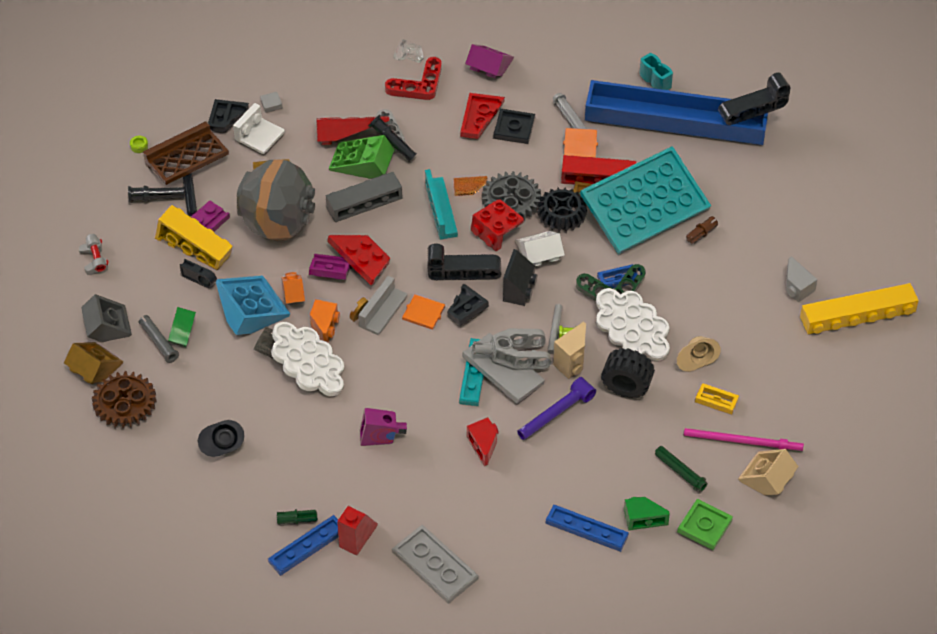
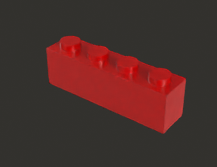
M563 155L561 184L575 185V181L595 184L636 164V161Z

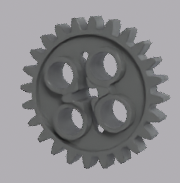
M505 171L504 176L498 173L497 178L492 176L491 181H486V186H483L482 204H484L485 208L500 199L525 220L526 215L532 217V212H537L541 189H538V183L534 184V179L528 180V175L522 177V172L515 175L514 171H512L511 175H508Z

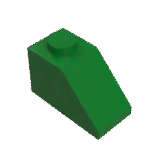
M646 497L625 499L624 514L628 531L669 525V511Z

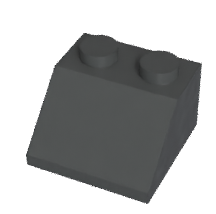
M95 294L81 307L87 337L100 342H106L132 335L124 304Z

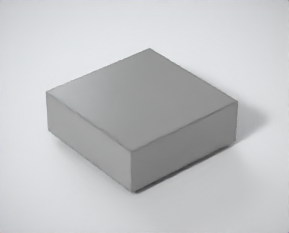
M277 92L260 96L265 113L283 108Z

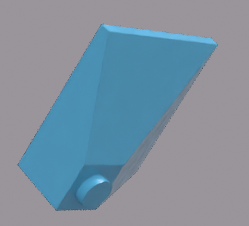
M264 276L216 280L226 321L236 335L252 334L290 316V312Z

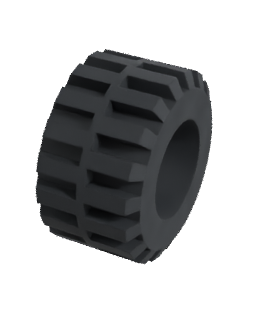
M629 348L615 349L613 352H610L601 374V380H603V384L607 386V389L613 391L616 395L639 398L644 396L649 389L655 372L654 364L651 363L652 361L649 358H646V355L639 353V351Z

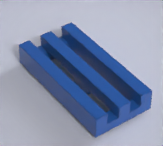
M633 264L598 272L597 278L609 287L616 288L625 275L623 273H626ZM634 272V276L632 278L633 281L635 277L638 275L637 272Z

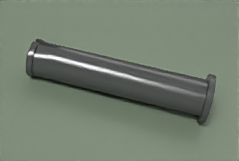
M148 315L143 316L146 322L141 317L138 321L165 356V361L167 363L174 362L179 357V352L172 348Z

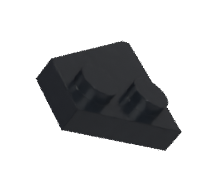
M215 99L208 121L210 130L226 132L249 109V103Z

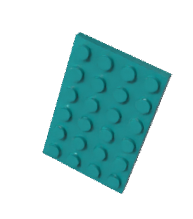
M673 146L581 190L579 193L617 254L711 207V204Z

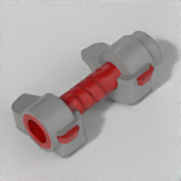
M89 234L86 237V244L79 247L80 253L87 252L93 254V262L84 267L87 275L108 270V260L105 257L101 258L100 255L102 240L98 239L95 234Z

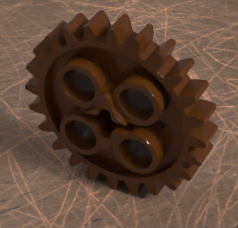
M127 371L123 375L117 372L116 377L109 375L110 380L102 379L103 385L97 384L98 390H93L92 405L96 416L100 417V421L105 420L106 425L113 422L114 428L118 424H121L122 428L125 427V424L132 427V422H136L139 425V419L146 421V414L152 415L151 409H155V402H157L153 384L149 383L148 378L143 379L142 374L135 377V372H132L131 375H128Z

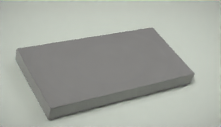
M489 333L477 342H490L493 335ZM472 346L462 353L463 358L517 404L545 382L533 369H512L493 362L490 354H473Z
M423 525L392 548V552L448 604L479 579V575Z

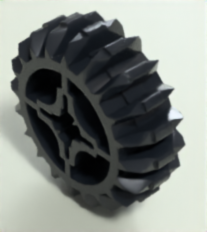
M559 187L556 190L550 189L549 193L545 192L540 197V202L537 205L538 217L541 223H544L545 227L551 226V230L558 229L559 232L561 230L567 232L568 229L574 231L575 226L580 227L587 215L585 201L579 192L574 193L573 188L571 190H567L566 187L564 189H559Z

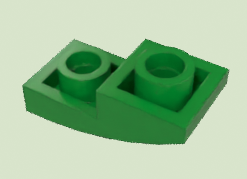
M177 307L168 338L169 343L183 347L187 346L196 312Z

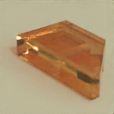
M487 176L454 178L455 196L474 195L486 184V181H488Z

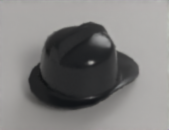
M224 420L202 429L197 442L202 453L210 457H217L239 448L244 441L245 435L239 423L233 420Z

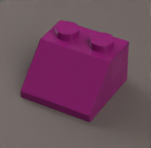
M472 44L465 64L469 65L473 71L480 72L482 70L486 72L485 75L496 78V76H503L513 61L514 56L484 45Z

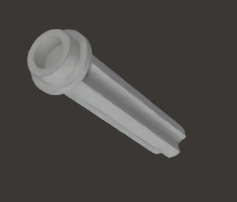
M557 93L553 97V104L558 106L574 129H587L567 102L566 96L562 93Z

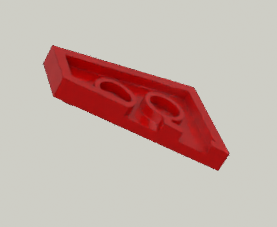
M469 93L460 137L479 139L505 102V97Z

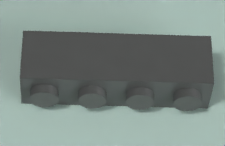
M394 172L383 174L374 179L366 180L354 186L325 195L326 208L335 223L403 199L402 186Z

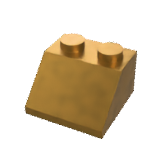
M83 342L72 344L64 364L70 367L69 370L83 376L84 381L94 384L102 382V379H107L109 375L123 364V361L96 342Z

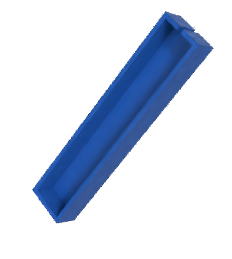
M591 80L585 106V121L763 145L768 113L733 125H727L719 114L718 107L723 102L731 100L728 98Z

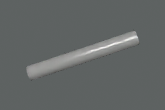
M556 304L547 350L549 354H554V341L558 338L563 308L561 304Z

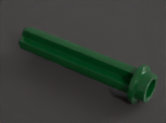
M659 446L655 450V455L689 482L695 491L702 492L707 487L708 483L705 477H700L665 447Z

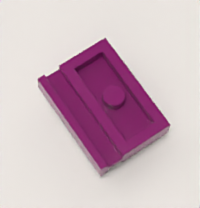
M209 200L191 218L198 220L201 225L215 232L230 218V213H226L223 208Z
M314 254L309 267V275L346 280L351 265L343 257Z

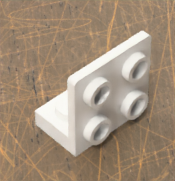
M256 103L233 125L235 140L261 154H265L285 133L283 128L262 118L261 106Z

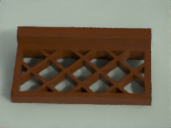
M205 121L143 151L145 165L148 168H152L163 183L168 185L229 155V150L210 130V125ZM209 139H212V142H211V143H206V142H205V141H207V140H209ZM194 146L196 147V150H195V151H193V150H188V149H190V148H192V147H194ZM200 147L209 148L208 152L199 151ZM213 149H221L218 153H211ZM178 154H181L180 158H172ZM185 155L193 156L192 160L183 158ZM197 156L206 157L202 161L196 160ZM165 162L164 166H157V164ZM177 163L176 168L168 167V164ZM181 164L190 165L186 169L180 168ZM165 172H173V173H174L173 175H171V176H169V177H167V178H166L165 175H164Z

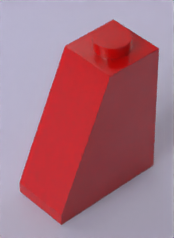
M347 506L337 521L339 547L357 556L378 526V523L365 513Z

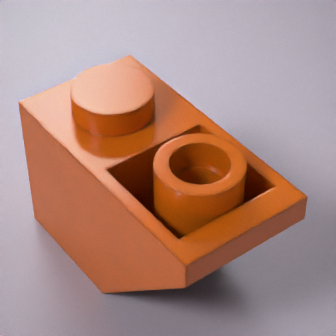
M296 272L285 273V276L282 277L286 304L305 301L301 275H297Z
M315 299L310 312L311 327L318 333L320 340L328 343L329 339L334 336V325L339 322L340 312H338L337 303Z

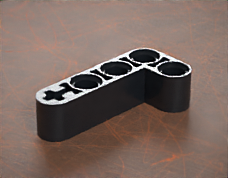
M774 73L768 78L767 88L725 101L719 105L718 112L727 125H733L781 109L789 101L791 87L781 73Z
M438 243L431 244L427 248L428 277L431 280H494L501 277V258L498 255H445L444 246Z

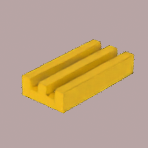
M702 383L695 402L732 415L739 400V395Z

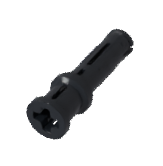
M380 114L368 125L380 135H385L390 144L408 162L417 154L395 134L391 125H387L381 119Z
M144 185L143 187L132 188L128 186V202L133 200H144V202H147L149 199H184V187L149 188V186Z

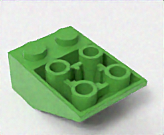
M385 135L339 142L329 170L368 179L386 174L394 148Z

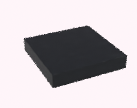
M500 108L493 139L529 144L535 114Z

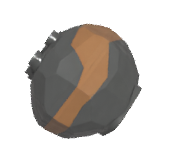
M268 160L252 172L247 171L237 190V214L243 217L246 226L257 235L274 241L291 239L304 225H308L310 213H314L315 203L312 202V199L315 195V188H313L302 168L287 160Z

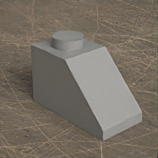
M791 256L788 259L786 291L790 297L800 302L816 291L818 279Z

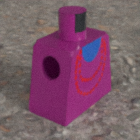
M372 408L364 409L360 426L361 446L392 444L395 434H406L407 423L396 422V413L394 411Z

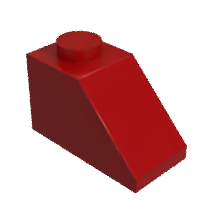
M488 417L467 425V438L484 467L489 464L497 444V434H499L496 424H492Z

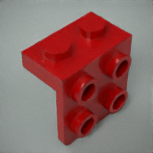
M498 199L472 215L471 231L482 239L487 246L498 251L502 247L503 235L521 225L524 219L505 202Z

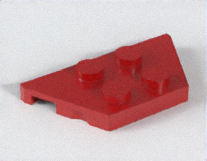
M368 235L328 236L327 242L370 285L374 284L377 276L381 275L383 269L390 262V257Z

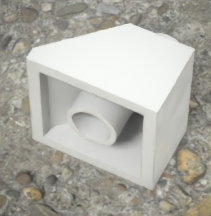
M547 231L515 240L519 252L535 266L541 265V261L545 260L549 262L560 260L559 257L565 255L560 233Z

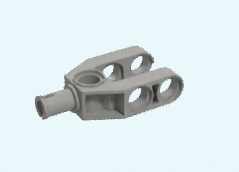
M509 328L494 334L490 342L474 341L472 345L473 354H490L493 362L512 369H545L552 362L550 354L547 352L536 350L517 351L513 349L542 347L546 343V338L541 329ZM522 336L521 339L514 340L515 337ZM535 337H541L538 340H532ZM521 358H528L527 360L519 361ZM541 358H547L544 361H538Z

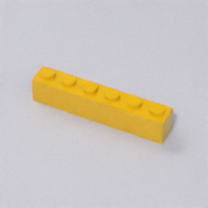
M911 283L802 305L800 318L807 334H818L827 330H837L842 327L856 326L861 323L912 314L916 312L919 300Z

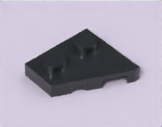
M463 284L459 296L456 295L454 303L448 309L447 314L451 320L462 326L489 307V302L469 286Z

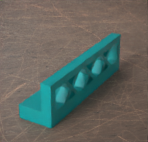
M425 170V186L439 239L458 237L444 178H433L431 170Z

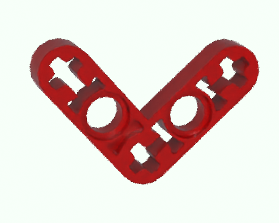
M438 57L428 58L425 63L422 81L397 78L388 79L385 82L386 94L422 100L433 99L438 88L442 61ZM429 76L435 77L434 80H428L426 78ZM413 87L415 90L407 91L406 88Z

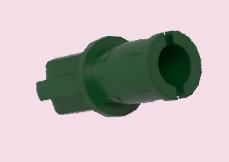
M295 509V511L277 512L278 525L296 523L298 525L300 522L318 520L317 510L298 511Z

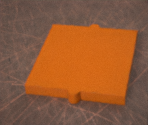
M566 128L565 140L563 141V145H565L564 155L596 158V147L598 146L597 130Z
M414 294L410 304L406 305L407 309L402 316V320L433 330L437 321L441 319L445 304Z

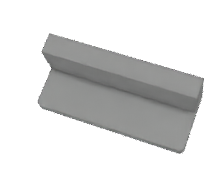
M387 276L359 313V327L380 335L406 300L407 293L395 288L394 278Z

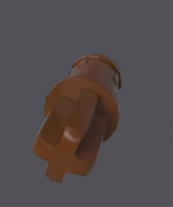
M710 216L703 223L697 224L696 228L686 235L687 241L693 244L701 237H706L709 231L718 226V221L715 220L711 223L715 217Z

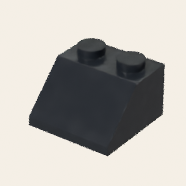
M513 249L503 277V301L525 306L527 299H531L533 292L531 287L536 285L538 274H535V265L516 249Z

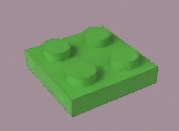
M697 499L679 525L677 532L714 550L733 521V516Z

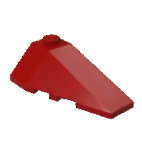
M381 116V119L384 122H388L389 116ZM376 117L316 118L317 141H321V145H330L332 141H337L372 128L368 125Z

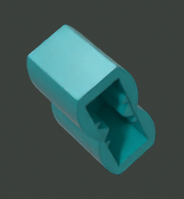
M653 53L643 56L640 59L639 71L642 79L651 83L654 89H671L673 78L671 68L661 63L659 57Z

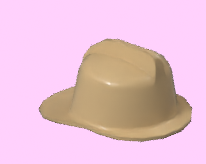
M703 336L695 337L678 353L677 365L681 370L687 372L709 365L719 357L721 347L714 339Z

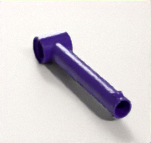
M583 377L577 378L570 387V393L517 430L519 437L522 440L527 439L580 399L584 403L589 402L593 399L597 390Z

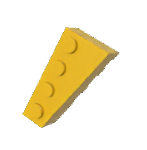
M171 205L158 219L156 240L161 241L163 239L168 242V246L172 248L177 246L183 250L184 254L188 256L195 255L198 261L216 270L230 257L233 246L229 241L220 238L213 230L207 229L198 220L186 215L182 209Z

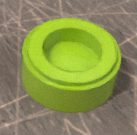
M140 135L133 137L130 140L131 150L135 153H143V151L148 149L147 138Z

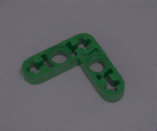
M640 264L632 265L614 290L621 295L625 292L621 287L624 284H629L632 287L631 291L636 292L645 279V268ZM640 271V275H637L633 281L634 272ZM586 273L580 274L576 279L577 289L595 301L597 298L595 291L597 289H613ZM585 280H587L588 285L585 284L584 286H582L581 281L584 282Z

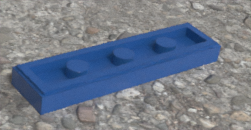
M554 504L545 523L619 552L622 551L629 536L627 531Z
M335 515L331 516L269 557L268 562L280 576L339 537L338 519Z

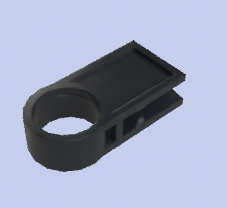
M184 259V262L180 264L182 277L206 288H211L215 284L217 277L211 270L187 259Z

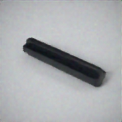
M192 173L183 177L187 214L189 217L197 212Z

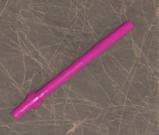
M689 428L684 429V436L773 447L779 448V450L803 451L804 443L789 442L788 439L780 438V440Z

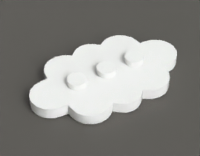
M607 288L597 294L596 305L600 311L596 317V324L600 330L609 333V340L612 344L622 346L624 349L629 348L639 351V353L646 355L653 361H661L668 356L670 346L665 338L668 336L669 324L664 318L657 316L653 305L643 303L640 294L634 291H626L620 295L616 290Z
M288 322L277 323L272 332L275 343L272 347L271 355L277 362L283 364V371L288 376L296 378V383L303 390L314 391L319 389L327 396L339 395L344 386L343 379L340 376L344 369V362L340 357L332 354L331 345L320 340L318 333L312 328L302 327L297 329Z

